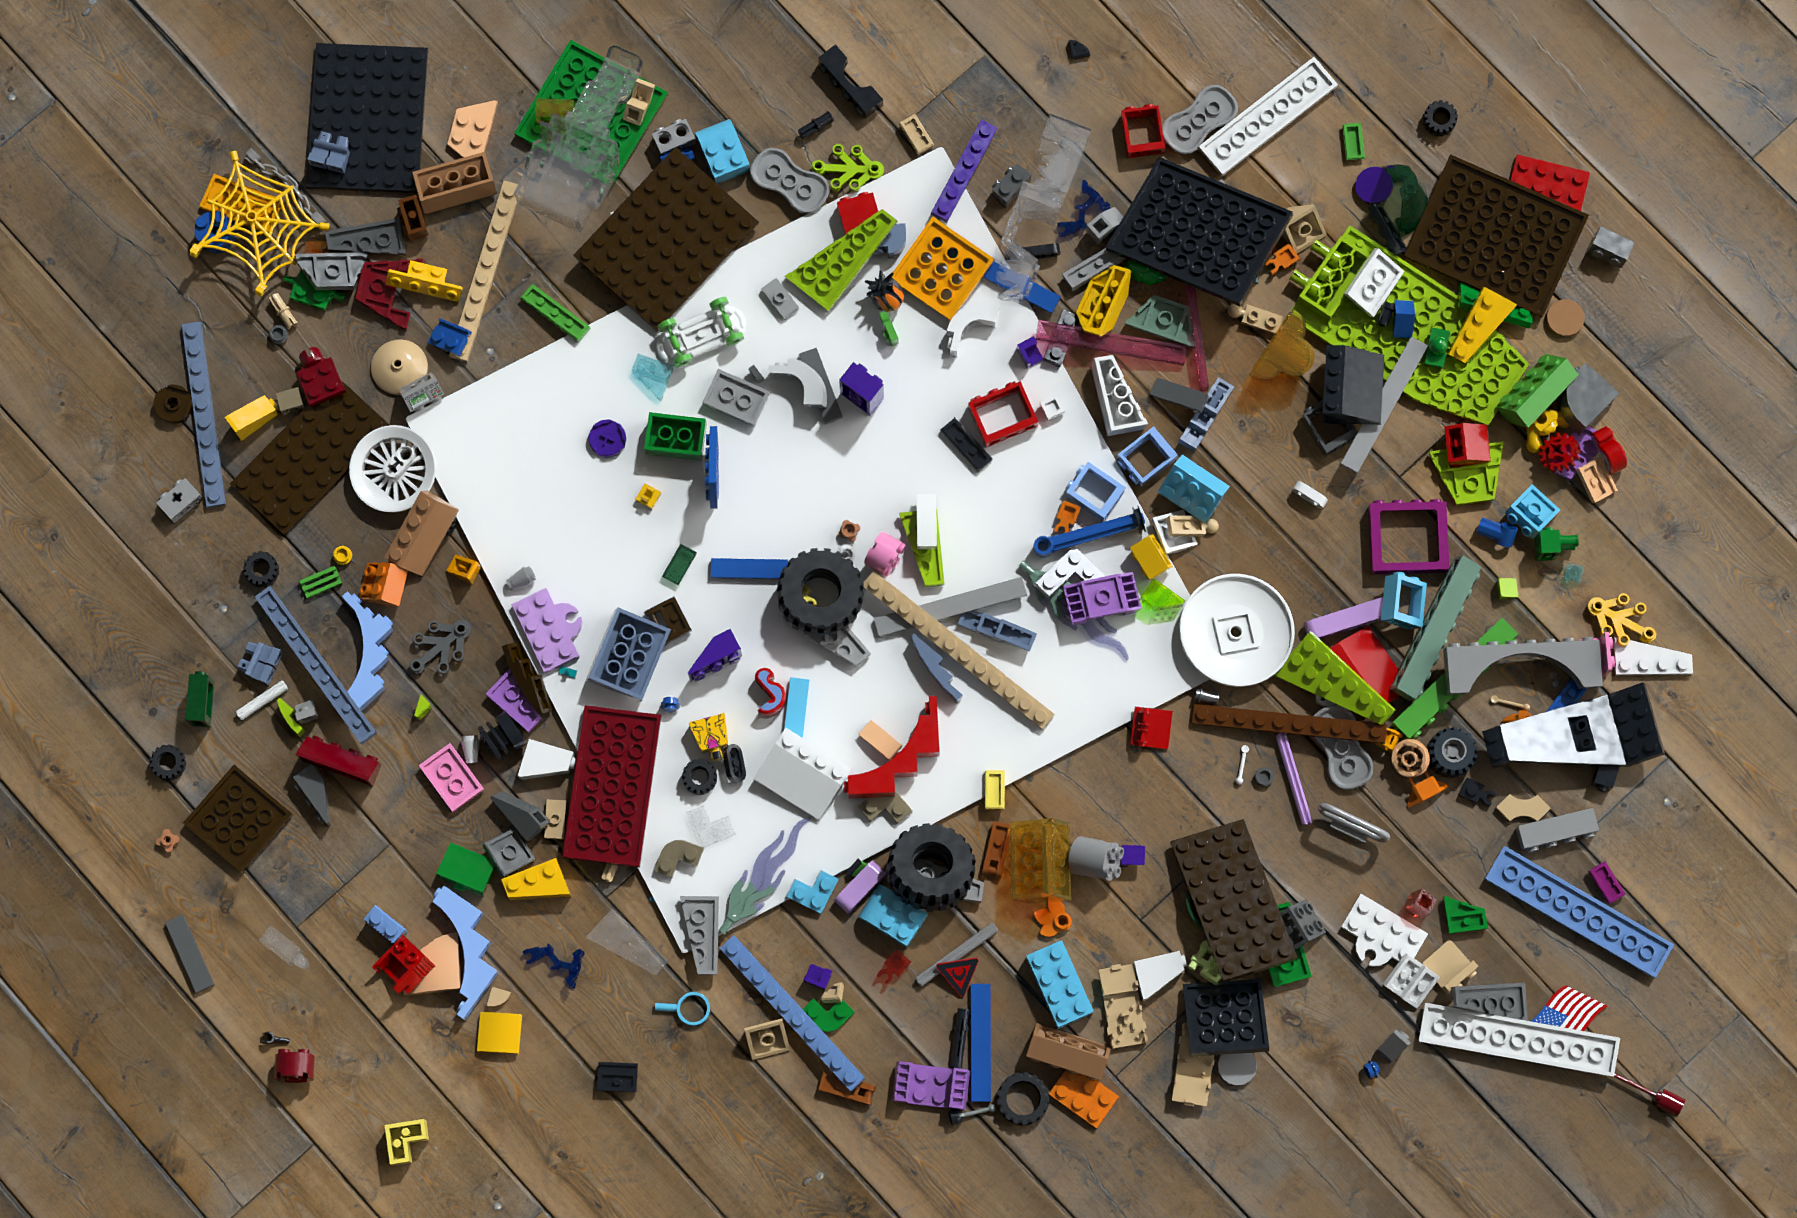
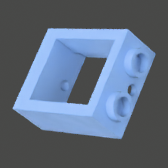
M1153 426L1118 454L1117 463L1123 470L1126 469L1131 474L1129 477L1135 485L1139 484L1142 487L1177 460L1178 455ZM1150 439L1166 460L1142 478L1126 457Z
M1087 462L1085 466L1081 465L1076 472L1078 476L1075 481L1070 480L1065 488L1067 490L1066 497L1104 522L1125 492L1126 487L1090 462ZM1088 471L1115 488L1101 510L1074 492Z

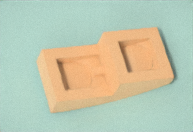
M872 720L858 734L889 761L902 748L898 741Z

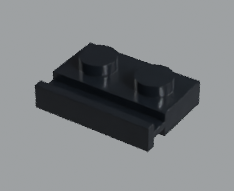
M598 1062L597 1091L637 1092L638 1063Z

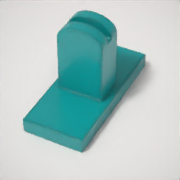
M560 666L559 674L575 678L577 670Z

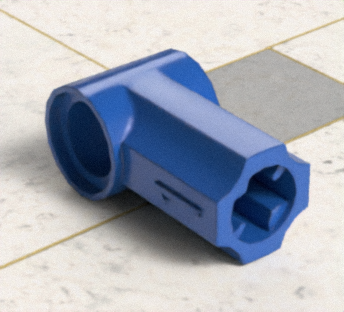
M1482 517L1477 534L1496 540V543L1503 547H1512L1518 528L1509 523L1500 524Z

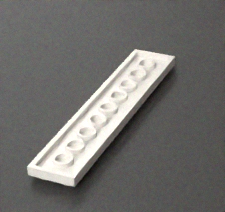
M1425 1003L1418 1041L1614 1077L1620 1038Z

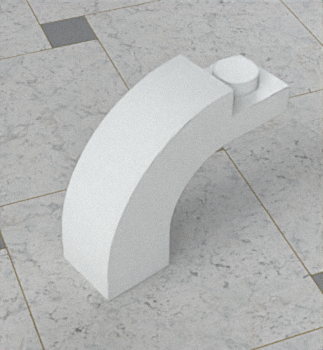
M991 302L972 303L954 315L947 328V336L953 337H949L947 348L950 349V355H958L962 335L969 327L978 324L995 327L1000 304Z
M788 358V366H786V363L781 362L769 365V373L773 376H790L801 380L804 386L803 404L805 406L826 408V387L822 378L814 369L802 361Z

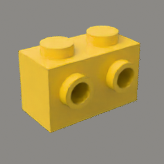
M1153 534L1148 535L1130 547L1132 550L1131 556L1136 562L1140 563L1142 574L1149 578V580L1157 578L1173 567Z

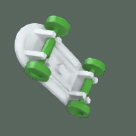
M720 297L709 304L711 311L680 324H677L674 318L667 319L657 326L659 331L662 332L657 340L658 355L664 362L674 364L678 368L689 364L693 358L726 344L727 346L735 345L744 339L743 334L746 330L745 317L737 308L726 306L729 303L727 297Z

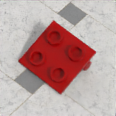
M1135 706L1130 745L1168 749L1173 711Z

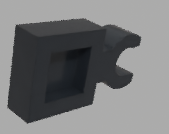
M1467 777L1459 796L1476 804L1480 799L1484 805L1491 806L1492 803L1487 801L1486 796L1495 797L1496 793L1493 791H1483L1485 785Z

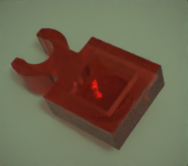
M896 949L884 962L887 968L880 970L877 977L879 978L882 974H887L888 979L884 982L887 985L891 982L892 975L895 974L899 977L911 964V961Z

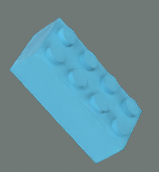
M1062 940L1026 956V961L1057 1030L1094 1013Z

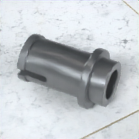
M1203 688L1196 689L1194 700L1197 703L1205 702L1217 706L1219 693L1204 691Z

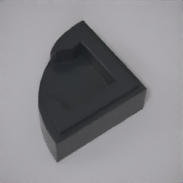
M1068 40L1072 60L1090 56V51L1085 45L1076 40Z

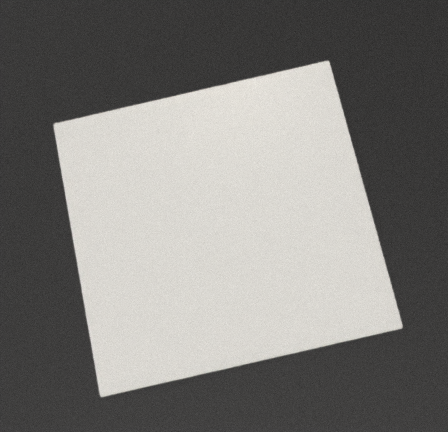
M942 147L862 186L858 192H850L820 207L815 212L809 213L733 251L671 317L675 319L677 324H680L711 311L709 304L713 300L727 297L729 303L726 306L737 308L742 312L746 320V330L743 334L744 339L741 342L731 346L726 344L693 358L685 366L676 368L674 364L664 362L658 355L657 340L662 332H656L627 305L589 324L591 329L579 343L567 335L406 418L410 429L422 435L431 446L436 460L435 477L449 504L459 509L456 518L537 674L542 675L546 691L577 751L585 705L659 714L662 716L641 866L638 869L682 953L691 951L692 947L680 896H719L718 936H720L722 933L719 929L727 919L732 888L739 880L744 883L741 892L747 889L750 880L757 892L765 890L769 886H772L775 891L753 904L758 911L757 913L739 920L736 924L733 923L728 931L789 900L790 898L786 894L794 879L812 887L820 870L835 876L850 868L858 858L864 861L892 846L894 841L899 839V835L904 831L908 832L910 827L915 825L919 827L925 823L932 825L984 798L985 770H1005V786L1130 722L1133 720L1135 706L1154 709L1210 680L1192 665L1182 647L1180 618L1190 594L1173 563L1171 562L1173 566L1171 569L1157 578L1149 580V578L1142 574L1140 563L1136 562L1131 556L1132 550L1130 547L1148 535L1153 534L1161 548L1162 545L1063 364L1059 368L1043 360L1026 368L1016 350L1017 344L1034 336L1038 342L1037 348L1044 358L1050 343L1029 302L982 278L960 310L967 305L977 302L1000 304L996 325L992 327L978 324L969 327L962 335L958 355L953 356L950 355V349L947 348L949 337L953 338L952 336H947L950 320L903 289L904 300L900 308L896 311H887L899 338V344L891 346L890 341H885L882 333L885 330L879 317V313L885 310H879L873 304L872 299L866 296V293L871 290L868 289L870 285L865 283V280L875 281V277L878 279L879 270H882L885 277L892 273L932 218L931 211L955 169ZM965 189L948 222L936 219L993 257L996 263L1010 269L969 193ZM862 192H873L878 211L884 209L898 220L896 224H906L905 248L898 256L888 259V251L884 252V254H873L831 310L828 311L784 276L845 235L837 210V202L841 198L848 196L853 198ZM928 253L923 254L921 257L923 263H929L932 260V256ZM940 264L937 266L936 271L944 274L947 271V266ZM913 269L910 272V276L914 279L919 278L921 275L919 269ZM954 275L952 278V282L956 285L963 281L961 275ZM775 278L779 280L799 306L798 310L785 319L781 317L761 291V288ZM933 279L928 280L926 287L934 289L936 281ZM944 290L941 293V298L944 300H948L952 296L949 290ZM817 347L843 418L825 424L818 407H807L803 404L804 386L801 380L797 377L773 376L769 373V365L781 362L786 363V366H788V358L801 361L799 353ZM853 362L857 365L859 363L867 368V372L870 375H877L883 380L884 399L871 416L840 394L839 379ZM753 364L765 379L761 383H758L748 370ZM718 369L770 391V395L755 427L702 403ZM1015 381L1017 383L1021 381L1039 421L1038 427L985 448L968 409V402H970V399L975 398V396L980 395L983 397L988 395V392L992 389L998 388L1000 390L1005 388V385L1009 382ZM1017 393L977 409L987 435L1028 419ZM1057 394L1065 409V413L1047 420L1039 403ZM649 412L704 418L707 422L706 434L710 433V426H717L719 446L718 509H710V501H706V489H709L705 488V476L709 475L705 474V462L709 461L706 460L705 454L706 448L709 447V445L706 446V435L702 461L645 454L644 446ZM954 417L993 458L979 473L940 431ZM606 419L613 420L622 425L627 439L625 448L621 453L608 458L601 457L593 452L588 439L593 425ZM1087 462H1090L1126 487L1125 492L1104 522L1133 514L1132 507L1137 509L1138 505L1144 516L1146 533L1142 530L1140 534L1136 528L1079 544L1075 547L1105 576L1133 572L1142 609L1133 614L1123 616V613L1090 619L1085 624L1072 626L1066 599L1058 601L1063 616L1058 619L1046 596L1038 600L1029 575L1019 565L1024 560L1034 570L1038 569L1047 572L1074 547L1055 551V553H1051L1046 558H1040L1034 552V542L1038 537H1052L1065 532L1064 527H1059L1058 532L1054 531L1055 526L1061 521V519L1056 517L1063 500L1079 506L1066 497L1067 490L1065 488L1070 480L1075 481L1078 476L1076 472L1080 466H1085ZM1088 471L1074 492L1101 510L1115 488ZM644 483L662 493L652 510L635 501ZM917 494H936V509L938 513L945 583L942 586L925 587L899 516L900 512L917 511ZM1081 507L1075 525L1069 524V532L1102 523V521ZM844 520H849L860 526V531L857 532L856 540L853 542L838 535ZM883 531L906 544V548L902 554L898 555L901 559L896 568L892 569L888 577L881 576L917 605L1022 577L1027 596L975 611L982 614L986 613L1000 620L1004 619L1037 633L1030 652L958 626L961 615L943 619L939 622L1055 715L1044 729H1041L916 628L879 637L874 618L894 613L895 611L866 588L863 589L864 597L861 610L858 612L855 621L850 623L848 627L870 651L871 655L855 667L805 637L803 630L799 629L797 631L792 628L791 622H786L783 618V612L778 607L777 586L779 579L711 578V558L788 559L789 561L791 558H797L798 553L802 551L808 553L812 548H817L818 551H824V548L831 549L830 552L836 553L841 545L847 544L855 550L853 566L859 569L861 573L860 578L864 583L874 571L864 564V560L870 548L874 546V541ZM1046 543L1038 545L1040 551H1046L1049 548ZM848 551L842 553L843 557L848 555ZM530 566L536 576V580L532 584L511 590L506 580L522 567ZM1073 574L1067 581L1070 584H1074L1081 580ZM814 578L805 583L812 591L809 597L816 600V607H827L836 602L838 589L831 581L824 578ZM547 588L554 605L568 603L577 608L579 612L568 614L566 621L574 623L578 617H582V628L579 634L572 639L579 657L562 665L563 667L577 670L575 678L559 674L560 667L544 673L511 604ZM673 596L675 597L692 631L664 646L642 701L586 680L613 612L617 607L649 620L644 614L646 610ZM661 612L656 613L655 615L659 623L668 628ZM731 629L741 648L742 656L739 657L740 660L731 665L729 663L723 665V669L716 673L711 671L705 674L706 677L700 681H690L688 671L711 639ZM913 634L943 658L940 666L953 676L950 684L963 694L962 699L958 703L938 685L924 666L911 641ZM760 668L770 669L775 677L771 681L779 683L784 687L786 693L784 707L780 712L771 717H763L758 714V709L770 700V697L755 682V674ZM790 677L809 679L803 739L850 767L851 770L848 775L874 770L889 761L858 735L870 720L902 745V748L896 753L897 755L913 735L919 716L929 715L925 713V702H929V696H937L940 755L939 757L917 758V777L894 778L895 792L913 810L900 823L897 824L886 810L870 822L858 808L867 798L848 799V793H844V782L821 818L817 820L754 780L755 775L784 731ZM675 697L680 703V708L675 712L669 713L665 712L660 705L663 702V698ZM721 713L725 714L728 745L736 744L742 750L746 769V777L743 781L738 783L730 782L726 776L723 759L712 761L710 752H701L690 729L689 722ZM694 759L709 761L717 772L715 787L709 793H704V795H696L688 791L683 783V769L687 766V763L692 762ZM697 769L692 773L691 778L695 784L701 785L707 781L708 774L703 769ZM685 840L704 847L698 866L679 860L672 878L654 871L662 849L671 841Z

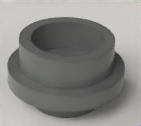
M281 325L274 326L269 331V338L275 344H282L288 338V331Z

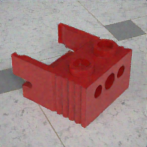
M404 935L372 966L377 973L380 970H384L396 982V985L392 987L398 993L404 990L407 994L435 967Z

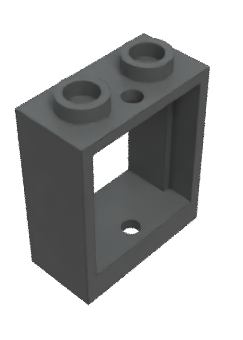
M1323 400L1319 402L1320 405L1317 407L1310 406L1305 409L1301 420L1324 457L1354 441L1358 431L1353 424H1343L1347 433L1325 445L1310 421L1311 418L1323 412Z

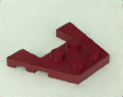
M418 258V259H416V260H411V261L423 263V259H421V258ZM410 260L364 262L355 300L403 330H407L411 312L391 308L396 287L386 285L385 282L389 269L407 273Z

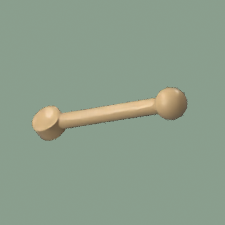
M1495 695L1490 699L1493 704L1499 702L1523 708L1524 711L1530 710L1529 704L1522 705L1498 699Z

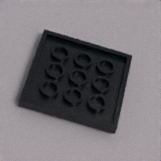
M1261 979L1235 980L1224 983L1220 981L1216 985L1212 982L1183 984L1190 1057L1269 1052Z

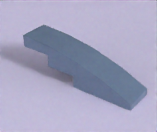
M1218 377L1208 392L1209 398L1202 413H1195L1178 443L1195 452L1235 386Z
M977 611L961 614L957 624L983 636L1029 652L1037 635L1033 631L1004 619L1000 620Z
M913 634L911 641L924 666L938 685L958 703L962 699L963 694L950 684L953 676L940 666L943 658Z

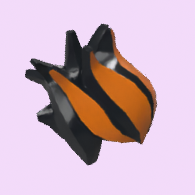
M879 270L878 279L875 277V281L865 280V283L870 285L868 289L871 290L866 293V296L872 299L873 304L879 310L896 311L904 300L902 287L892 278L893 272L885 277L882 270Z

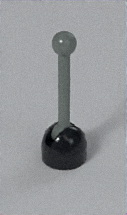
M991 1104L987 1108L962 1113L958 1109L949 1110L951 1125L960 1124L966 1116L987 1111L994 1112L996 1106Z

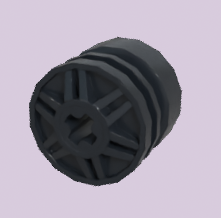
M505 710L494 717L497 723L496 727H493L487 721L486 725L490 729L488 732H485L482 726L477 728L482 742L490 754L497 758L499 762L503 760L499 753L501 750L505 752L507 757L510 756L507 746L511 745L517 751L527 744Z

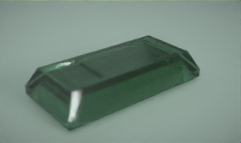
M680 543L662 577L679 586L697 552Z

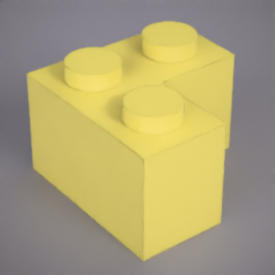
M420 1119L385 1125L390 1165L412 1163L410 1143L429 1140L426 1120Z

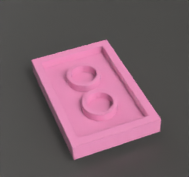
M451 743L419 765L452 812H455L484 791V788Z

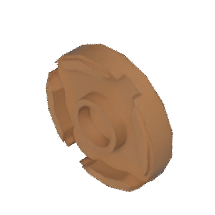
M1561 299L1554 302L1549 308L1546 321L1549 329L1555 335L1571 337L1581 330L1585 317L1581 306L1575 301Z

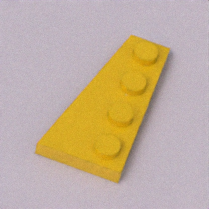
M1482 287L1447 354L1466 363L1517 304L1486 287Z

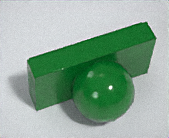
M1431 328L1424 365L1443 369L1450 331Z

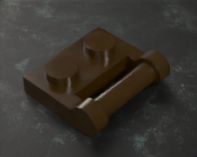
M674 596L644 612L646 618L659 625L661 624L655 614L661 612L668 628L671 629V634H669L665 645L692 631Z

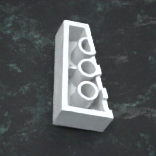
M1114 356L1094 358L1090 365L1107 436L1144 430L1148 422L1143 417L1138 403L1134 400L1131 394L1132 391L1127 386Z

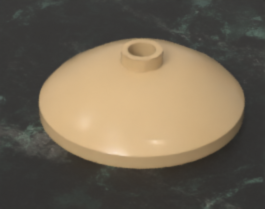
M393 340L385 343L376 351L371 362V373L380 389L386 393L399 396L401 394L398 389L427 375L428 362L422 349L413 342ZM396 362H401L399 367L395 366Z

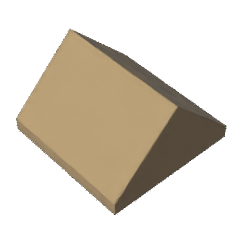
M782 1019L744 1028L752 1060L790 1051Z

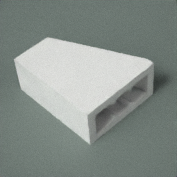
M529 739L518 777L525 780L568 774L570 769H574L577 758H574L575 754L572 751Z
M1180 951L1134 961L1133 964L1142 1001L1149 999L1184 971V967L1187 965L1185 956L1181 955Z

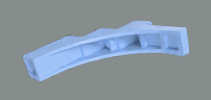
M347 591L342 597L356 612L363 634V656L360 669L347 692L362 711L385 690L382 685L385 682L378 674L373 675L389 661L387 657L389 652L382 645L379 647L378 645L394 630L391 627L393 625L392 621L386 615L382 617L378 614L372 618L375 616L368 607L364 609L360 605L362 601L355 593L351 595Z

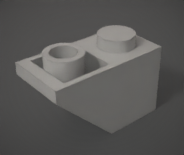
M1115 207L1106 210L1087 224L1086 232L1099 245L1115 232L1123 216Z
M1395 1030L1376 1051L1391 1064L1411 1043L1408 1041L1409 1036L1402 1030L1399 1032Z

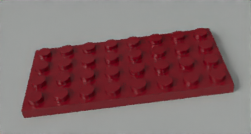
M585 705L563 858L640 868L661 715Z

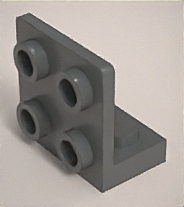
M1307 899L1280 912L1294 950L1326 933L1322 921L1318 919L1313 906Z

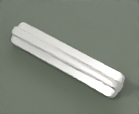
M284 681L278 682L236 711L237 716L244 720L287 691V685Z

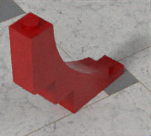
M929 696V702H925V713L929 715L919 716L917 726L910 740L893 759L874 770L848 775V781H844V793H848V799L895 797L894 778L917 777V758L939 757L937 696Z

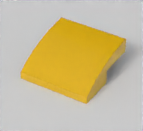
M480 1012L477 1051L519 1054L522 1015Z

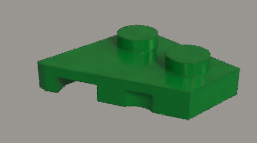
M1443 896L1448 934L1488 929L1485 909Z

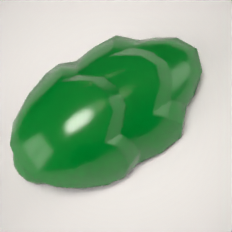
M1130 260L1125 265L1126 269L1131 270V277L1135 281L1151 286L1155 283H1161L1167 278L1166 275Z

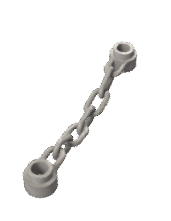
M252 148L246 152L245 158L252 165L256 163L263 174L277 175L282 178V182L285 185H288L285 182L288 181L287 178L295 184V186H292L294 187L293 191L298 196V204L304 213H308L311 216V220L316 224L327 222L317 211L313 214L310 212L307 197L300 194L297 189L298 183L290 175L282 176L278 173L275 166L261 164L259 162L261 156ZM264 166L273 168V173L264 171L266 170ZM300 199H301L302 201L305 199V202H306V204H307V208H306V207H304V208L302 207V204H301Z

